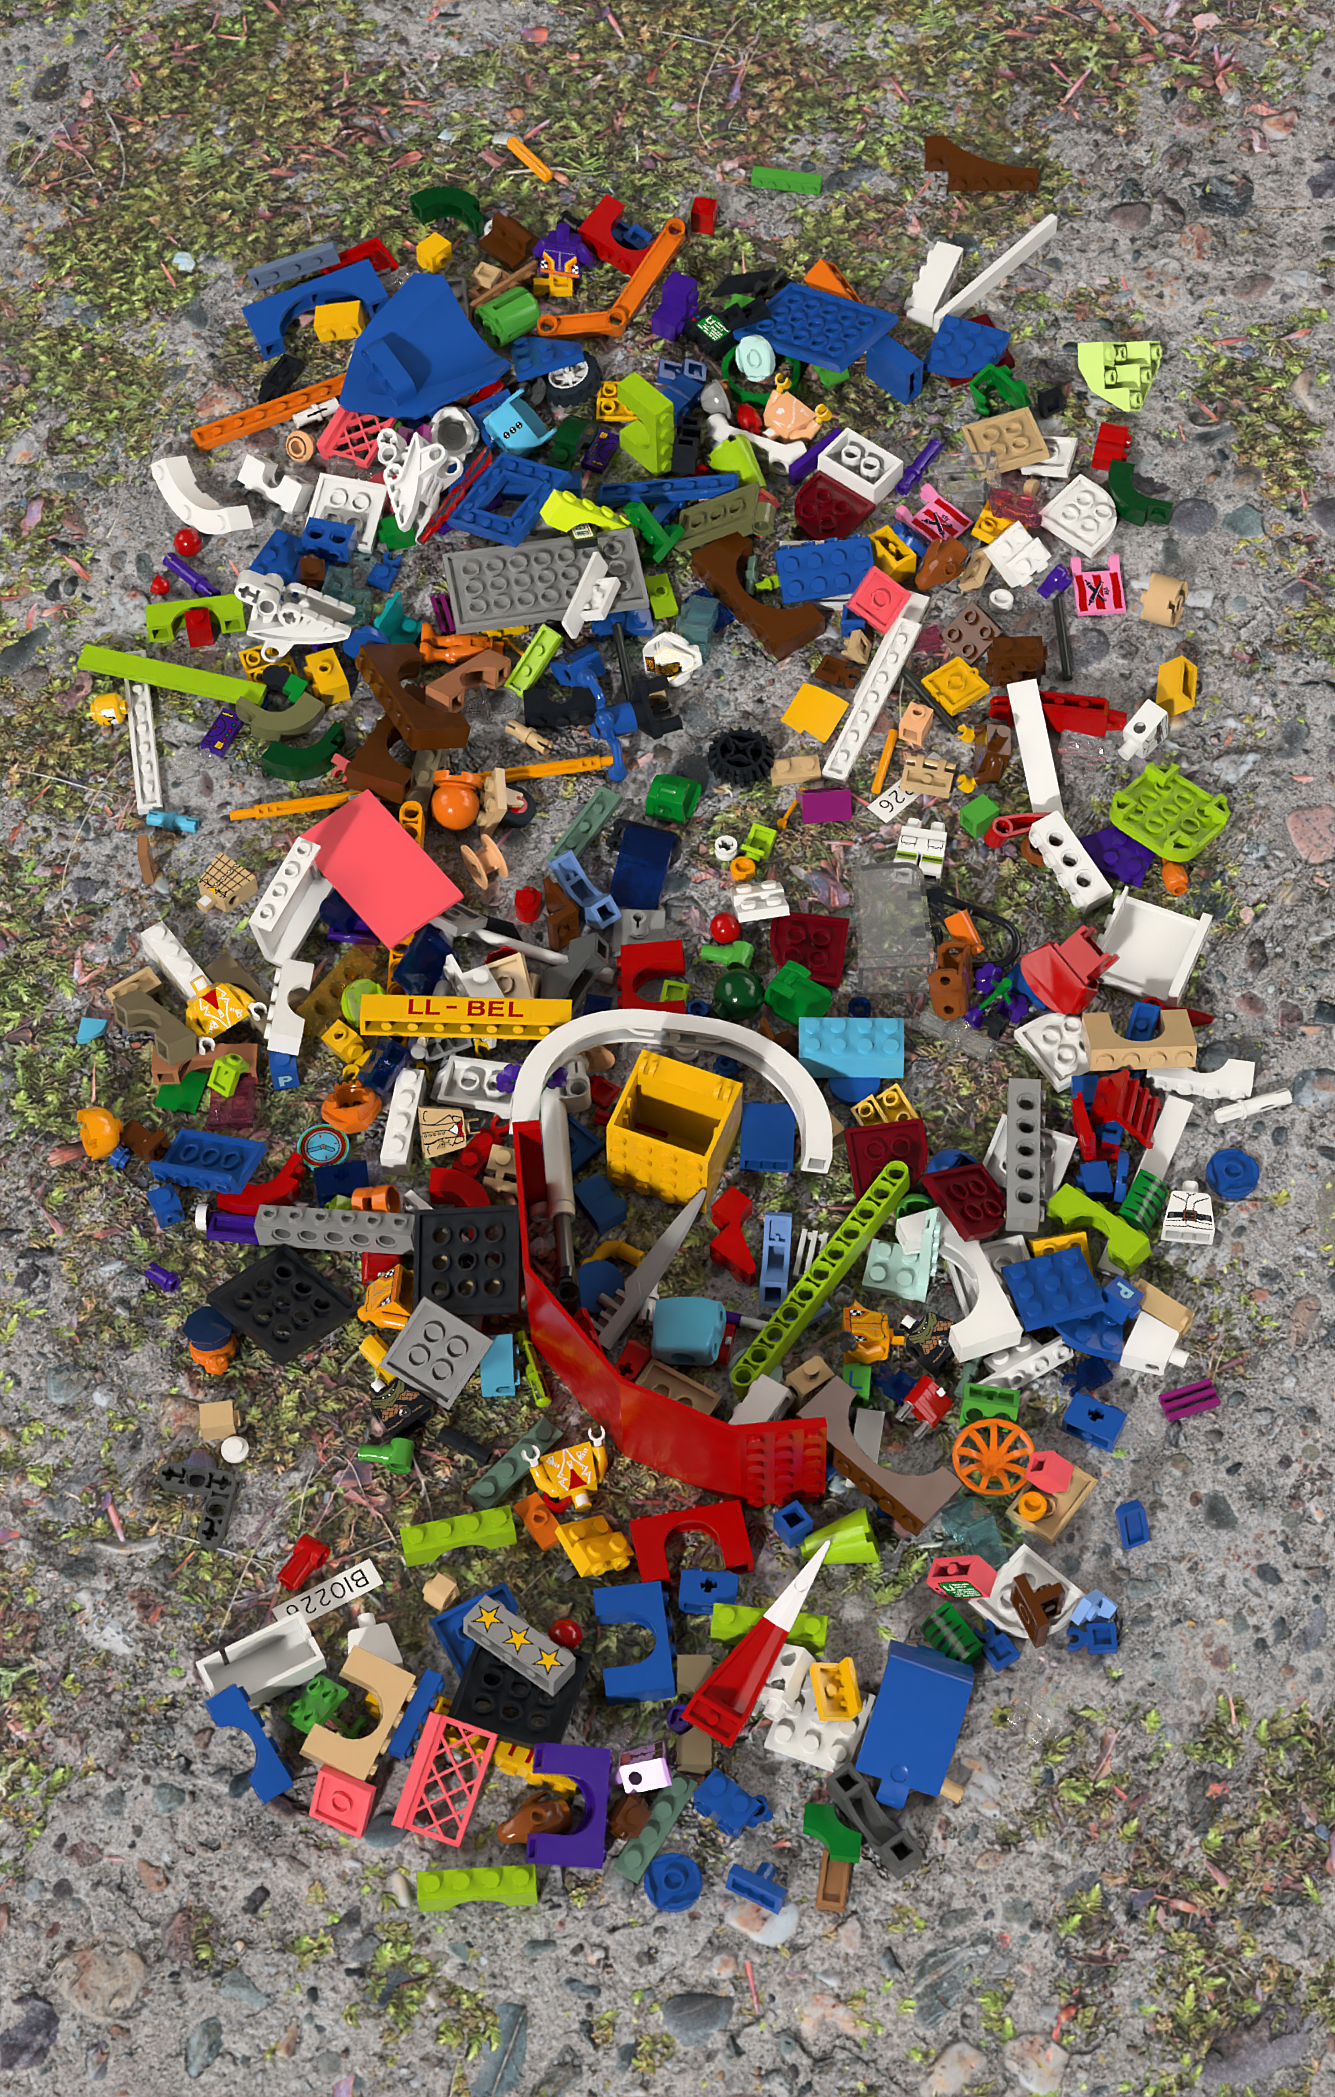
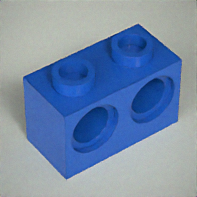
M309 517L301 537L303 554H313L316 557L349 563L357 543L355 526Z

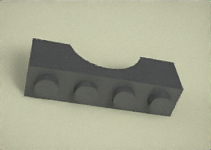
M850 1761L826 1778V1791L855 1828L862 1833L863 1838L897 1881L921 1865L923 1852L904 1829L898 1828L885 1815L874 1799L868 1783Z

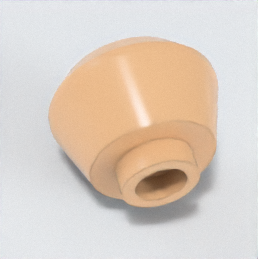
M294 431L287 437V453L296 462H307L316 451V441L309 433Z

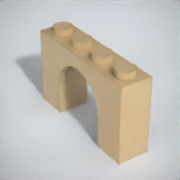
M1187 1009L1160 1010V1037L1150 1041H1132L1119 1036L1112 1028L1109 1012L1082 1013L1081 1037L1090 1071L1195 1067L1197 1043Z
M354 1645L339 1676L366 1689L375 1697L380 1709V1721L377 1729L367 1737L347 1739L314 1723L299 1754L322 1766L326 1764L362 1781H365V1779L371 1781L378 1767V1764L374 1763L379 1752L385 1753L392 1739L387 1735L392 1726L398 1727L405 1713L400 1709L405 1700L411 1701L418 1687L413 1684L417 1676Z

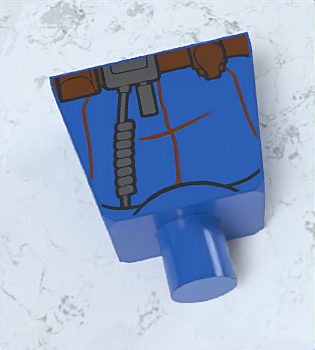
M590 642L549 661L555 680L560 685L580 686L577 682V675L583 669L592 670L596 678L606 673L598 650Z

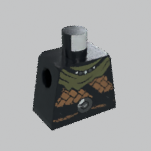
M928 1312L920 1322L907 1315L899 1326L900 1329H904V1332L909 1334L906 1339V1350L937 1379L955 1358V1353L948 1340L950 1327L957 1323L933 1312Z
M380 1378L375 1380L369 1387V1390L375 1396L370 1401L371 1411L390 1442L394 1438L406 1439L435 1416L433 1403L401 1379L388 1386Z

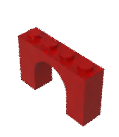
M606 194L578 228L577 234L582 237L583 244L586 245L591 253L618 268L622 273L632 277L657 238L649 247L642 250H630L620 246L612 237L611 232L622 220L626 205ZM679 246V248L675 252L674 256L672 257V259L670 260V262L668 263L660 277L664 274V272L668 269L671 263L679 255L681 246Z
M682 939L620 945L621 956H616L617 970L621 971V976H617L618 991H622V996H617L618 1009H644L687 1015L684 1000L648 1002L636 995L639 988L652 979L686 975Z
M724 1499L713 1505L705 1506L698 1504L690 1507L688 1510H668L661 1515L652 1517L642 1515L629 1521L630 1535L641 1583L661 1581L662 1590L671 1588L665 1551L674 1537L689 1531L702 1532L710 1536L717 1543L724 1570L738 1575L754 1572V1560L740 1500Z

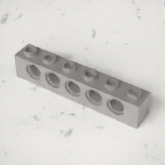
M1009 1078L1007 1208L1005 1210V1231L1038 1232L1039 1222H1044L1045 1207L1039 1206L1040 1198H1044L1045 1182H1040V1175L1045 1173V1159H1040V1152L1045 1151V1136H1040V1128L1045 1129V1113L1040 1112L1041 1105L1045 1106L1046 1090H1041V1079ZM1022 1107H1029V1108H1031V1109H1030V1110H1025V1109H1022ZM1021 1130H1029V1131H1031V1132H1030V1133H1024V1132H1022ZM1021 1153H1028L1030 1156H1023ZM1022 1176H1027V1177H1030L1031 1179L1025 1180V1179H1022L1021 1177H1022ZM1025 1199L1030 1201V1203H1023L1020 1200Z
M259 1205L254 1223L259 1245L279 1247L282 1244H286L288 1247L414 1255L415 1214Z

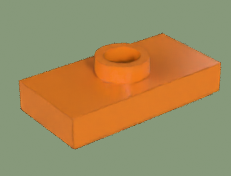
M534 1492L513 1506V1511L543 1552L560 1543L555 1534V1530L560 1524L537 1492Z

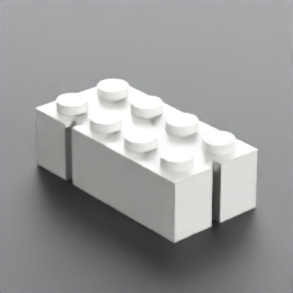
M300 1611L225 1647L224 1649L230 1663L227 1666L224 1665L219 1651L195 1662L210 1697L231 1684H236L238 1688L243 1686L251 1699L247 1703L250 1709L318 1676L319 1673L322 1674L328 1671L325 1658L314 1637H312L311 1631Z

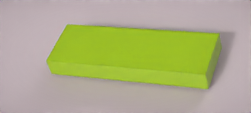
M542 624L504 686L523 698V690L534 687L564 637L547 625Z

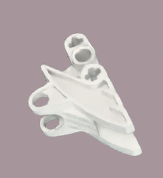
M386 428L378 434L377 444L379 451L377 455L379 461L387 467L383 474L384 481L387 485L397 524L403 532L410 530L411 526H413L416 542L419 545H423V543L420 544L417 541V538L422 533L424 526L431 516L438 510L440 493L463 473V463L456 457L448 458V451L441 444L431 445L417 432L413 434L410 446H407L404 438L391 428ZM457 463L456 471L449 474L448 467ZM394 473L398 476L395 480L392 478Z
M244 570L238 575L234 590L235 595L239 600L253 605L247 635L265 640L262 645L261 656L267 662L276 663L280 661L294 644L333 643L348 639L352 627L340 622L352 619L356 607L342 601L338 602L337 599L328 595L322 596L323 593L311 588L306 589V586L299 583H290L284 587L283 579L275 573H269L264 576L251 570ZM293 592L299 593L296 598L291 597ZM281 595H283L284 602H280ZM269 647L276 648L279 654L270 656L266 653V649Z

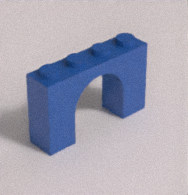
M661 1581L593 1589L597 1626L636 1623L647 1628L656 1640L653 1652L644 1661L635 1665L603 1669L607 1706L675 1698L677 1670L672 1669L671 1661L677 1660L675 1643H669L668 1634H673L671 1616L665 1617L664 1608L669 1607L668 1591H662Z

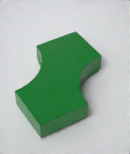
M805 1803L803 1833L817 1838L825 1845L830 1861L859 1863L862 1833L845 1827L838 1820L834 1805Z

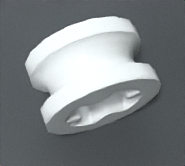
M724 835L715 841V855L718 859L730 861L736 857L737 841L735 838ZM722 846H726L727 848H730V850L726 851V849L722 848Z

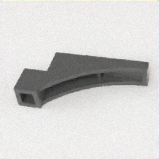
M596 932L570 940L567 963L542 970V982L540 984L541 999L572 1000V1018L590 985L603 968L608 967L609 944Z

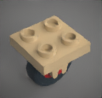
M495 767L490 777L486 778L481 791L479 790L476 794L479 798L480 806L477 816L480 836L484 833L491 837L500 822L511 828L524 827L529 824L535 815L536 804L533 797L521 787L506 785L505 769Z

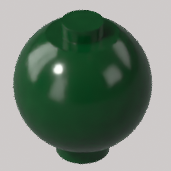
M734 969L724 973L715 984L713 990L715 1005L711 1010L723 1021H728L730 1018L741 1021L753 1017L759 1012L764 1003L765 991L761 985L763 979L754 970L749 973L745 969Z

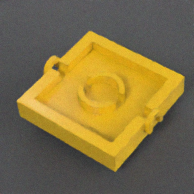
M957 656L921 679V684L951 717L990 693V686L979 676L977 668H971L960 656Z

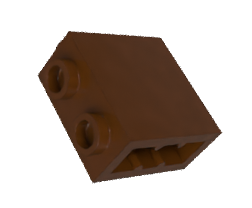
M1042 636L993 637L992 647L987 648L988 662H986V677H991V686L1007 687V684L1036 679L1037 685H1041V676L1046 675V661L1044 660L1048 659L1047 646H1043Z

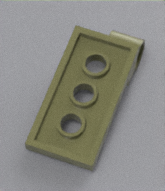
M758 481L681 510L678 523L681 524L686 532L676 542L675 548L681 553L737 531L743 537L752 533L758 536H768L774 529L776 508L768 502H758L760 489Z

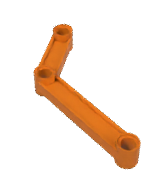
M672 218L666 222L665 228L609 311L560 316L542 315L537 320L538 337L562 340L604 335L619 337L623 335L626 327L675 252L684 243V222L678 218ZM671 231H678L679 234L674 235V234H671L670 232H671ZM614 320H618L621 323L618 325H614L611 322ZM544 327H551L552 330H550V331H545V330H543V328H544Z

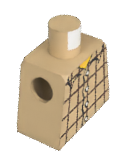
M219 852L198 880L202 897L196 902V905L204 913H207L214 906L223 912H230L259 891L256 876L222 852Z

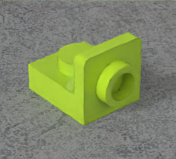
M234 1053L216 1058L207 1085L226 1098L234 1095L240 1074L248 1071L250 1064Z

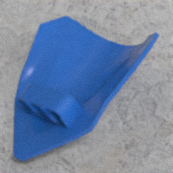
M413 273L373 317L357 338L339 402L341 408L350 412L417 420L440 406L496 382L512 366L505 358L494 353L481 339L460 307L443 275Z

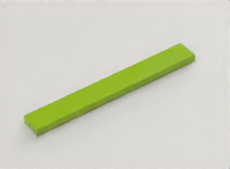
M88 644L85 645L77 661L78 668L234 704L242 696L261 707L268 691L265 684Z

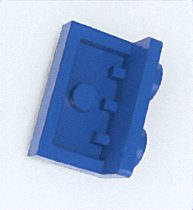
M717 1768L711 1772L693 1793L695 1810L704 1818L711 1817L716 1821L717 1827L725 1835L730 1836L732 1834L737 1839L742 1835V1829L761 1808V1803Z

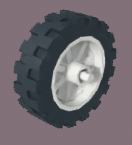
M584 350L585 362L541 376L546 383L545 396L548 402H552L557 407L560 405L562 408H568L571 405L576 407L581 402L583 404L589 401L588 398L594 397L597 394V389H600L602 386L603 375L593 354L590 355L588 351Z

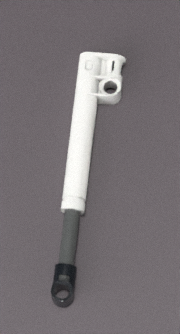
M575 1055L560 1066L568 1071L565 1087H556L555 1089L547 1087L540 1097L548 1216L550 1223L554 1225L557 1269L554 1272L556 1299L570 1316L575 1315L582 1308L579 1271L575 1267L571 1225L576 1216L567 1113L584 1111L591 1105L589 1077L586 1076L589 1060L583 1055Z

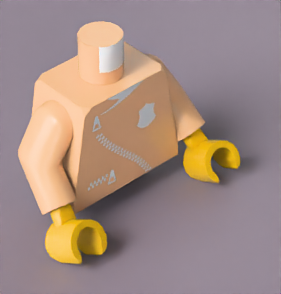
M778 373L775 376V383L778 386L776 389H773L764 410L765 431L762 432L761 437L769 438L772 441L778 440L784 445L796 441L808 442L821 428L822 421L826 422L832 418V412L826 410L827 407L824 404H819L814 413L789 392L782 393L784 389H788L791 386V379L787 377L785 382L781 384L783 374Z

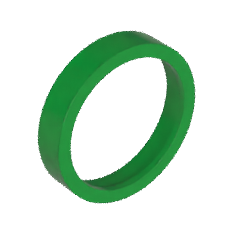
M736 345L729 350L723 359L721 379H728L732 400L741 405L748 404L757 409H764L772 392L752 393L745 391L735 385L729 376L728 369L736 360V348L738 346ZM774 352L775 355L789 362L794 369L791 377V386L782 392L785 393L787 391L794 395L800 383L799 360Z

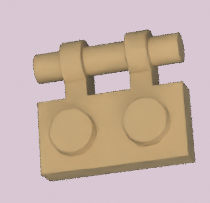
M921 754L917 756L907 755L906 765L904 766L900 782V790L949 799L957 763L947 762V759L943 758L939 760L929 759Z
M492 1144L486 1172L494 1173L496 1176L495 1178L484 1176L482 1186L492 1188L493 1192L500 1193V1191L516 1194L515 1197H518L517 1184L503 1180L504 1176L516 1179L514 1149Z

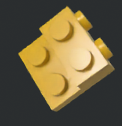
M603 1515L562 1524L555 1530V1534L581 1577L589 1575L599 1576L613 1569L620 1571L630 1564V1559L634 1555L622 1532L613 1533Z

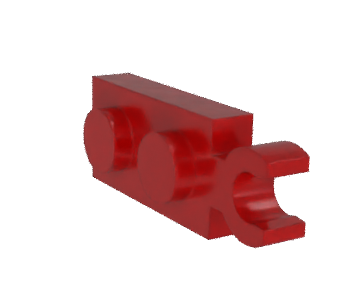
M499 1116L493 1117L490 1123L491 1128L487 1130L481 1127L480 1133L473 1137L453 1162L452 1169L464 1172L476 1180L487 1167L492 1144L504 1145V1139L501 1137L509 1134V1122L504 1127L499 1128L497 1127L500 1123Z

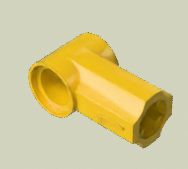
M378 1334L369 1335L359 1346V1352L375 1368L379 1379L381 1378L390 1386L399 1378L379 1366L389 1350V1346Z

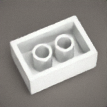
M847 427L818 455V471L821 470L877 506L903 477V461Z

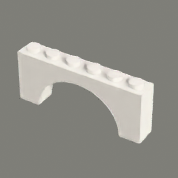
M939 1206L932 1208V1210L938 1211L937 1221L942 1222L938 1256L959 1267L969 1278L976 1294L977 1303L972 1312L964 1320L950 1327L948 1341L958 1362L968 1361L1020 1344L1021 1335L1024 1332L1023 1322L1013 1312L1011 1298L1009 1295L1004 1294L1001 1279L997 1273H993L990 1258L986 1252L982 1251L980 1240L964 1242ZM927 1210L897 1219L895 1235L905 1255L920 1253L922 1230L925 1229Z

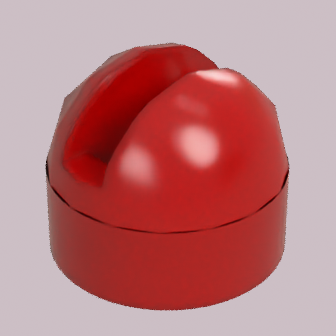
M157 574L151 584L150 592L160 596L166 595L170 589L168 579Z

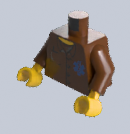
M997 722L978 725L974 729L960 725L958 730L963 732V734L957 736L958 739L970 743L976 737L975 774L971 779L965 774L960 775L957 778V782L960 783L957 788L964 793H970L976 784L980 786L988 782L999 783L1011 756V729Z

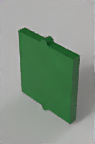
M190 1071L184 1077L181 1084H162L154 1106L170 1109L174 1113L180 1111L196 1115L210 1077L209 1074Z

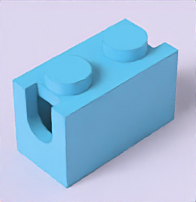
M512 1334L487 1335L494 1339V1341L480 1361L482 1396L515 1395V1385H520V1369H515L514 1361L519 1360V1344H513Z

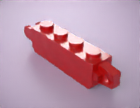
M1039 691L1047 731L1105 737L1106 731H1123L1126 726L1127 713L1109 709L1110 702L1106 698ZM995 695L990 700L991 707L988 709L989 716L992 719L1007 721V726L1015 727L1009 696Z

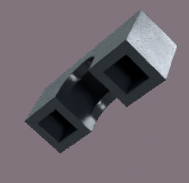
M679 416L677 436L675 435L673 443L671 472H677L680 475L695 474L701 446L703 418Z
M581 686L572 687V697L565 703L551 701L548 697V688L523 690L525 726L538 729L554 726L591 725L594 722L593 715L597 711L596 699L590 688Z

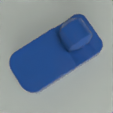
M1133 1500L1118 1506L1115 1510L1119 1539L1124 1549H1131L1148 1542L1150 1535L1146 1510L1141 1501Z

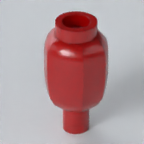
M748 404L740 405L736 416L742 430L761 437L762 420L759 413Z

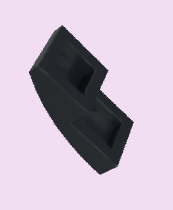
M761 296L742 308L737 302L718 314L726 330L744 328L772 315Z

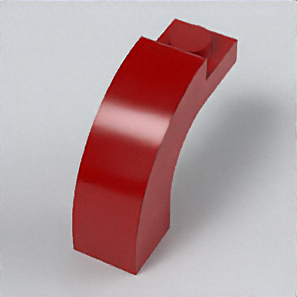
M293 1151L280 1173L273 1180L260 1185L246 1184L240 1195L219 1192L216 1196L219 1210L227 1214L257 1216L259 1205L290 1206L301 1194L299 1182L303 1179L306 1172L303 1156Z
M431 1167L429 1185L431 1204H452L460 1208L491 1206L484 1188L468 1174L450 1168ZM469 1228L468 1239L472 1240L474 1237V1230L472 1228Z

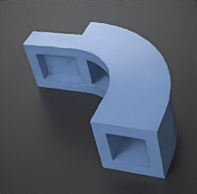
M566 850L547 862L558 884L562 887L564 895L569 900L575 901L579 908L578 916L588 925L595 929H603L622 917L611 894L599 892L588 880L572 850Z
M765 1211L759 1307L779 1308L787 1298L792 1213Z

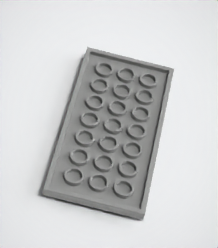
M633 528L595 533L598 539L597 547L577 550L574 549L568 536L520 543L517 548L503 545L442 554L456 634L563 620L593 552H599L608 565L604 578L617 577L621 583L608 614L649 608V598Z

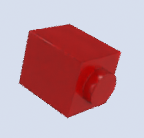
M695 196L691 210V232L713 235L718 219L717 199Z
M209 609L184 611L190 648L215 645Z

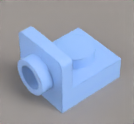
M1095 1589L1081 1599L1069 1619L1078 1626L1087 1620L1094 1623H1108L1116 1612L1118 1605L1098 1589Z

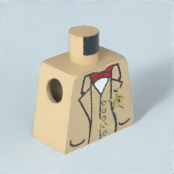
M417 1106L422 1155L424 1158H431L465 1148L467 1146L466 1135L480 1133L479 1118L464 1119L461 1108Z
M818 1355L806 1361L786 1377L784 1386L789 1388L795 1399L789 1408L795 1416L835 1377L831 1369Z

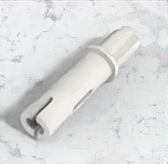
M1285 1087L1243 1101L1238 1099L1235 1104L1215 1110L1214 1116L1217 1123H1224L1237 1118L1245 1120L1249 1115L1291 1104V1093Z

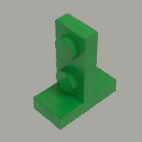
M631 502L623 508L628 516V520L637 527L642 534L643 540L649 543V546L639 557L644 565L659 564L686 532L681 524L666 525L662 528L643 502Z

